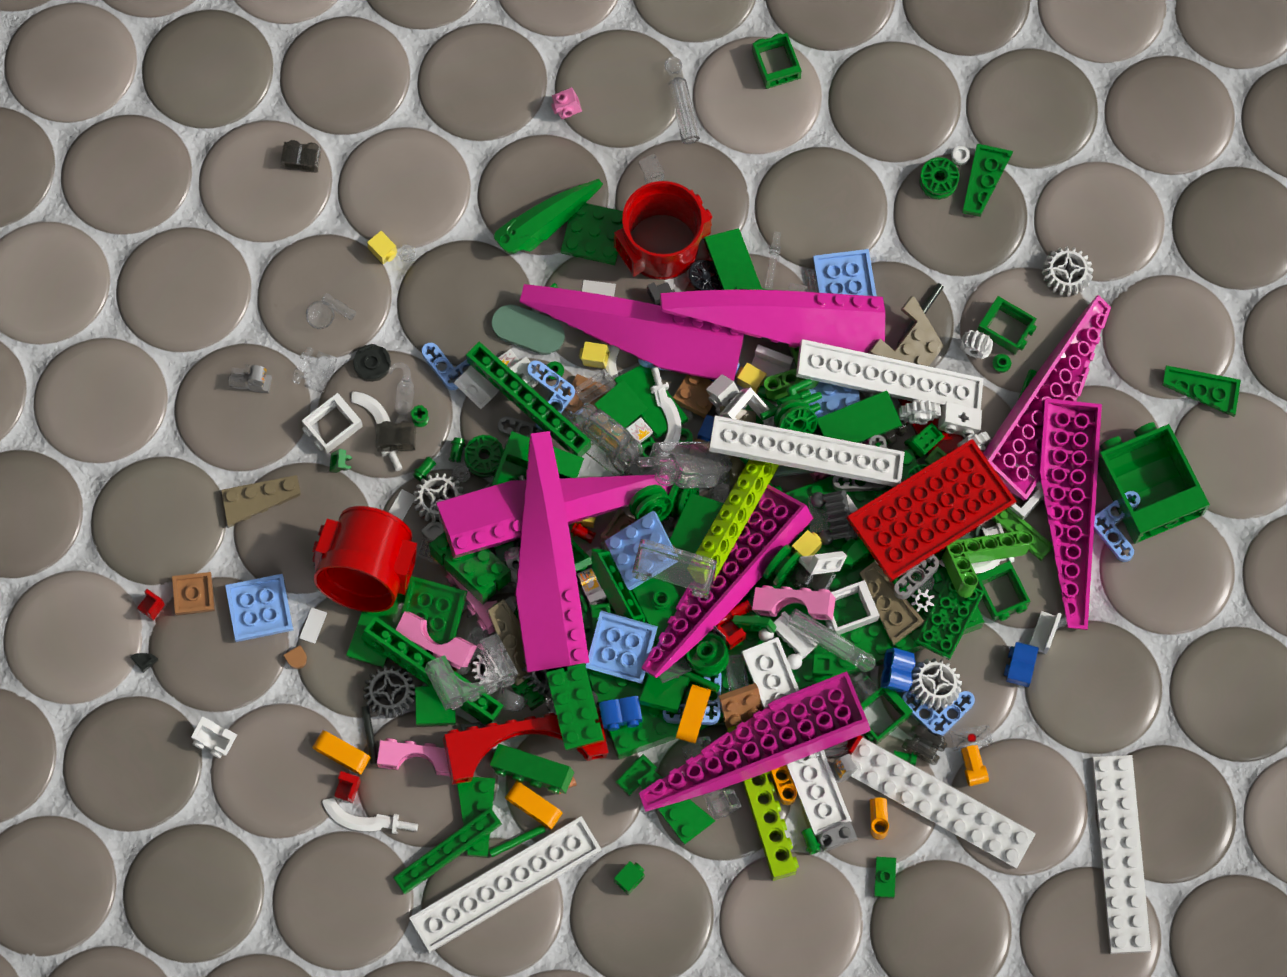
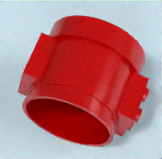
M656 181L638 188L629 197L623 210L622 228L614 232V247L633 277L641 273L652 279L668 280L682 275L693 265L698 254V246L701 239L711 233V221L713 219L708 209L705 210L702 206L701 197L698 194L695 195L693 190H689L675 182ZM656 215H668L684 222L692 231L694 239L690 245L678 252L657 254L637 245L631 233L646 218Z
M353 506L343 510L340 514L339 522L326 519L325 525H321L318 536H320V539L315 541L312 550L314 552L312 562H315L316 570L314 574L316 587L330 600L353 610L382 612L390 609L394 605L398 593L405 595L416 563L417 543L412 542L413 536L410 528L393 514L368 506Z

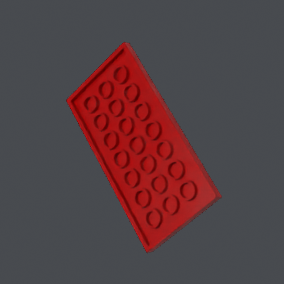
M971 439L848 515L847 520L887 578L892 582L1008 509L1017 501L975 441Z

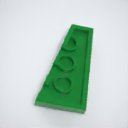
M977 144L962 213L981 217L1013 151Z
M1166 365L1162 386L1233 417L1236 415L1241 379Z
M652 769L636 782L644 790L657 780L663 779V777ZM690 799L657 808L683 845L716 821Z
M473 777L470 782L457 784L463 826L491 807L493 810L495 778ZM490 834L467 850L468 856L488 858Z

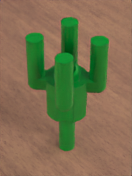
M811 379L802 380L787 388L788 395L777 400L778 406L760 413V417L762 420H766L775 416L778 408L787 401L801 399L805 403L810 404L821 399L822 394L818 391L811 395L809 389L797 393L796 391L812 385ZM819 403L810 406L814 412L821 409Z

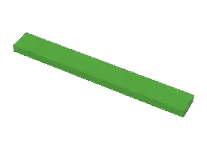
M937 446L924 462L931 465L947 454ZM1010 508L992 518L996 523H1000L1007 533L1021 530L1031 533L1033 542L1029 551L1040 561L1053 548L1051 542Z

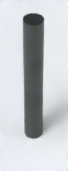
M363 706L361 710L369 756L371 757L370 762L371 765L377 764L378 757L369 706Z

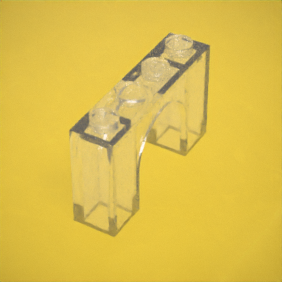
M497 633L480 640L477 646L488 671L487 677L480 682L467 683L459 679L445 655L427 662L425 671L445 710L450 708L453 710L457 709L468 700L473 702L479 699L482 694L487 693L489 695L496 692L501 686L508 687L515 683L518 672Z

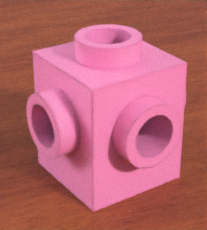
M572 87L552 95L554 102L551 104L555 114H559L561 119L582 112L579 98Z

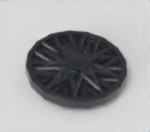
M698 260L691 266L688 277L694 288L704 291L717 290L720 287L712 261Z

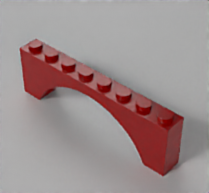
M596 708L599 720L595 722H600L604 742L576 748L587 761L606 758L609 753L599 708ZM548 713L541 718L530 716L524 718V721L517 722L516 719H513L501 725L490 723L483 728L472 726L468 727L466 731L459 732L457 729L448 731L447 734H444L443 742L452 785L472 781L474 772L482 758L492 748L507 739L521 735L539 734L563 741L557 715L555 713Z

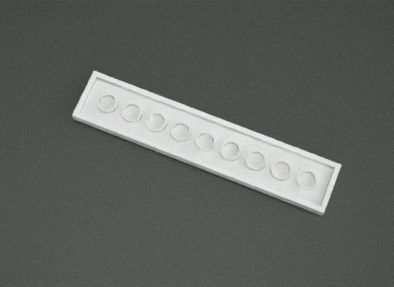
M803 339L800 342L796 377L875 394L887 390L890 397L912 402L917 399L929 400L931 403L936 402V404H940V408L947 401L981 410L983 378Z
M721 416L714 417L709 447L710 452L893 487L901 483L905 453L903 451Z
M779 637L741 652L752 681L758 686L764 709L772 701L799 691ZM823 750L786 765L815 836L848 821L852 822Z
M862 737L851 755L853 763L858 768L851 775L853 778L1015 868L1018 867L1036 834Z
M1132 755L1093 757L1092 764L1110 954L1151 952Z
M581 816L409 917L427 950L431 953L600 853L602 849Z

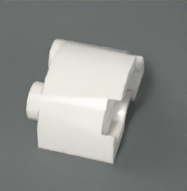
M202 716L191 738L194 740L192 743L199 749L205 747L211 750V755L221 758L222 755H227L237 734L216 725Z

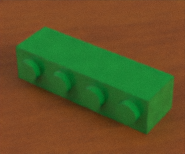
M498 744L490 763L494 773L499 776L505 777L509 775L515 781L521 783L527 781L530 782L531 786L539 789L543 786L554 794H559V792L566 794L574 775V771L570 766L502 744Z

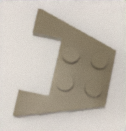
M911 296L901 308V311L915 322L894 350L882 339H878L868 353L929 366L944 345L916 298Z

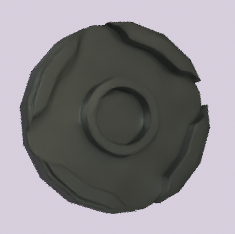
M369 344L358 349L353 359L355 372L360 378L373 382L381 380L388 374L391 360L385 348L376 344Z

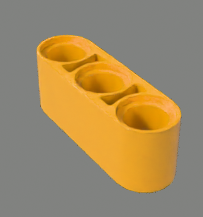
M692 684L677 731V739L696 743L710 698V689Z
M322 730L312 746L320 754L358 775L362 774L371 759L363 751Z
M784 765L769 771L779 801L783 805L793 804L796 800L797 789L787 766ZM782 772L787 778L779 780L776 774ZM790 791L793 797L786 799L782 793Z
M518 781L515 782L505 796L507 801L550 830H552L563 814L557 807Z

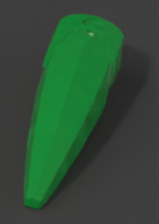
M596 179L568 189L541 202L499 228L494 234V239L508 254H514L520 250L533 251L571 218L602 187L603 183Z

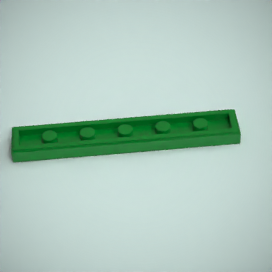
M491 807L394 876V880L402 892L407 894L501 826V821Z

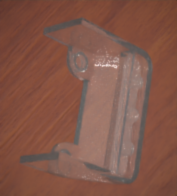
M641 539L632 576L641 581L654 578L685 587L692 591L693 596L704 597V599L708 600L717 572V561L657 542Z

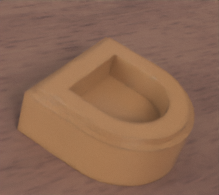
M301 645L284 654L286 661L294 669H301L307 663V656Z

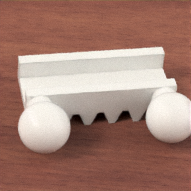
M784 611L774 622L777 626L775 632L797 653L791 654L787 658L790 668L795 670L800 668L802 659L815 649L818 643ZM762 629L759 631L758 636L761 641L767 642L773 639L774 633Z

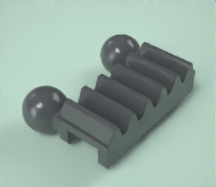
M846 490L827 494L816 492L811 496L813 506L822 507L825 505L828 509L826 513L829 516L828 522L831 524L829 528L832 532L823 530L819 533L818 536L821 538L822 545H830L833 540L855 536L853 527L847 520L850 510Z

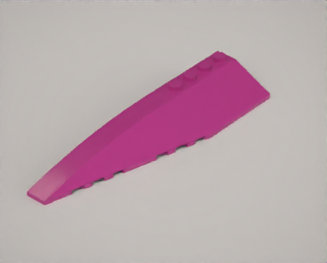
M528 284L523 286L520 303L541 313L544 312L550 315L551 318L559 319L567 323L568 326L576 327L582 330L583 333L604 343L614 345L623 352H629L640 360L648 361L657 368L716 380L722 374L732 381L735 379L745 334L731 331V328L725 326L721 328L716 327L714 323L703 321V323L698 322L692 317L687 316L684 318L661 311V306L576 290Z
M704 290L660 294L662 312L684 318L687 316L696 319L695 321L702 323L707 321L714 323V326L720 328L722 326L729 327L731 331L757 338L765 337L775 343L780 341L789 344V347L793 348L800 347V342L803 339L868 353L878 339H882L885 342V307L883 297L782 290Z
M1099 295L1092 300L1052 351L983 452L1008 490L1023 500H1027L1040 480L1044 399L1077 401L1078 396L1082 393L1090 370L1088 368L1090 361H1093L1095 347L1099 344L1101 330L1105 327L1111 307Z
M1045 398L1039 474L1068 628L1088 630L1102 404Z
M550 431L531 433L520 537L519 568L517 569V587L515 591L527 672L589 663L569 526Z
M669 474L560 479L568 524L628 507L632 497L642 488L649 485L662 486L667 495L672 488ZM527 480L508 481L436 503L453 559L520 539Z
M768 484L713 584L708 585L696 582L695 580L690 582L676 606V613L667 622L669 624L665 632L660 634L657 646L652 648L642 666L643 671L655 678L659 677L713 629V626H716L742 600L763 576L766 568L777 553L785 545H790L813 519L808 507L804 503Z
M846 671L769 703L767 708L762 711L759 710L753 714L751 719L737 725L735 730L730 733L727 732L702 749L700 754L686 760L684 765L670 771L668 776L657 780L641 791L639 795L645 811L668 806L731 786L871 731L848 672Z

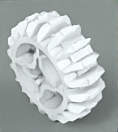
M1068 246L1065 247L1064 251L1061 248H1058L1057 252L1052 251L1051 256L1046 257L1047 262L1043 264L1045 269H1043L1042 274L1046 275L1044 276V281H1049L1047 284L1048 288L1054 287L1053 293L1059 290L1060 296L1063 295V292H1066L1067 296H1070L1071 292L1076 296L1078 290L1083 292L1085 287L1089 286V281L1093 278L1091 275L1093 268H1090L1092 263L1087 261L1088 255L1082 257V250L1077 253L1075 252V247L1072 251H1069ZM1064 260L1063 265L1053 267L1057 262ZM1082 276L1080 280L1071 283L1072 278Z
M436 473L435 478L428 475V481L422 479L423 485L417 484L416 487L419 491H414L416 498L413 499V503L417 504L415 510L419 511V516L425 515V521L432 518V523L439 520V523L442 524L436 503L449 499L447 497L448 489L454 493L455 497L464 495L462 493L464 491L463 487H458V480L453 482V476L447 479L444 473L442 478H440L439 474ZM441 486L437 490L432 489L433 487ZM425 495L432 500L430 508L423 502Z
M935 658L931 662L926 659L924 662L918 663L917 667H914L912 670L913 683L911 694H916L915 700L920 699L921 705L928 704V709L934 706L935 710L940 707L945 709L948 705L951 706L958 699V694L961 692L960 686L962 685V681L958 680L960 674H954L956 668H949L950 663L943 664V659L939 662ZM926 673H935L934 675H924ZM937 693H947L945 695H936Z

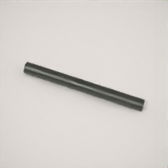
M937 283L921 308L925 314L944 288L942 284ZM913 320L898 340V344L915 323Z

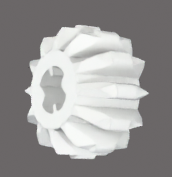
M969 330V332H965L961 339L960 349L970 357L984 359L991 353L993 340L990 339V336L985 335L984 332L980 333L978 330L976 332Z

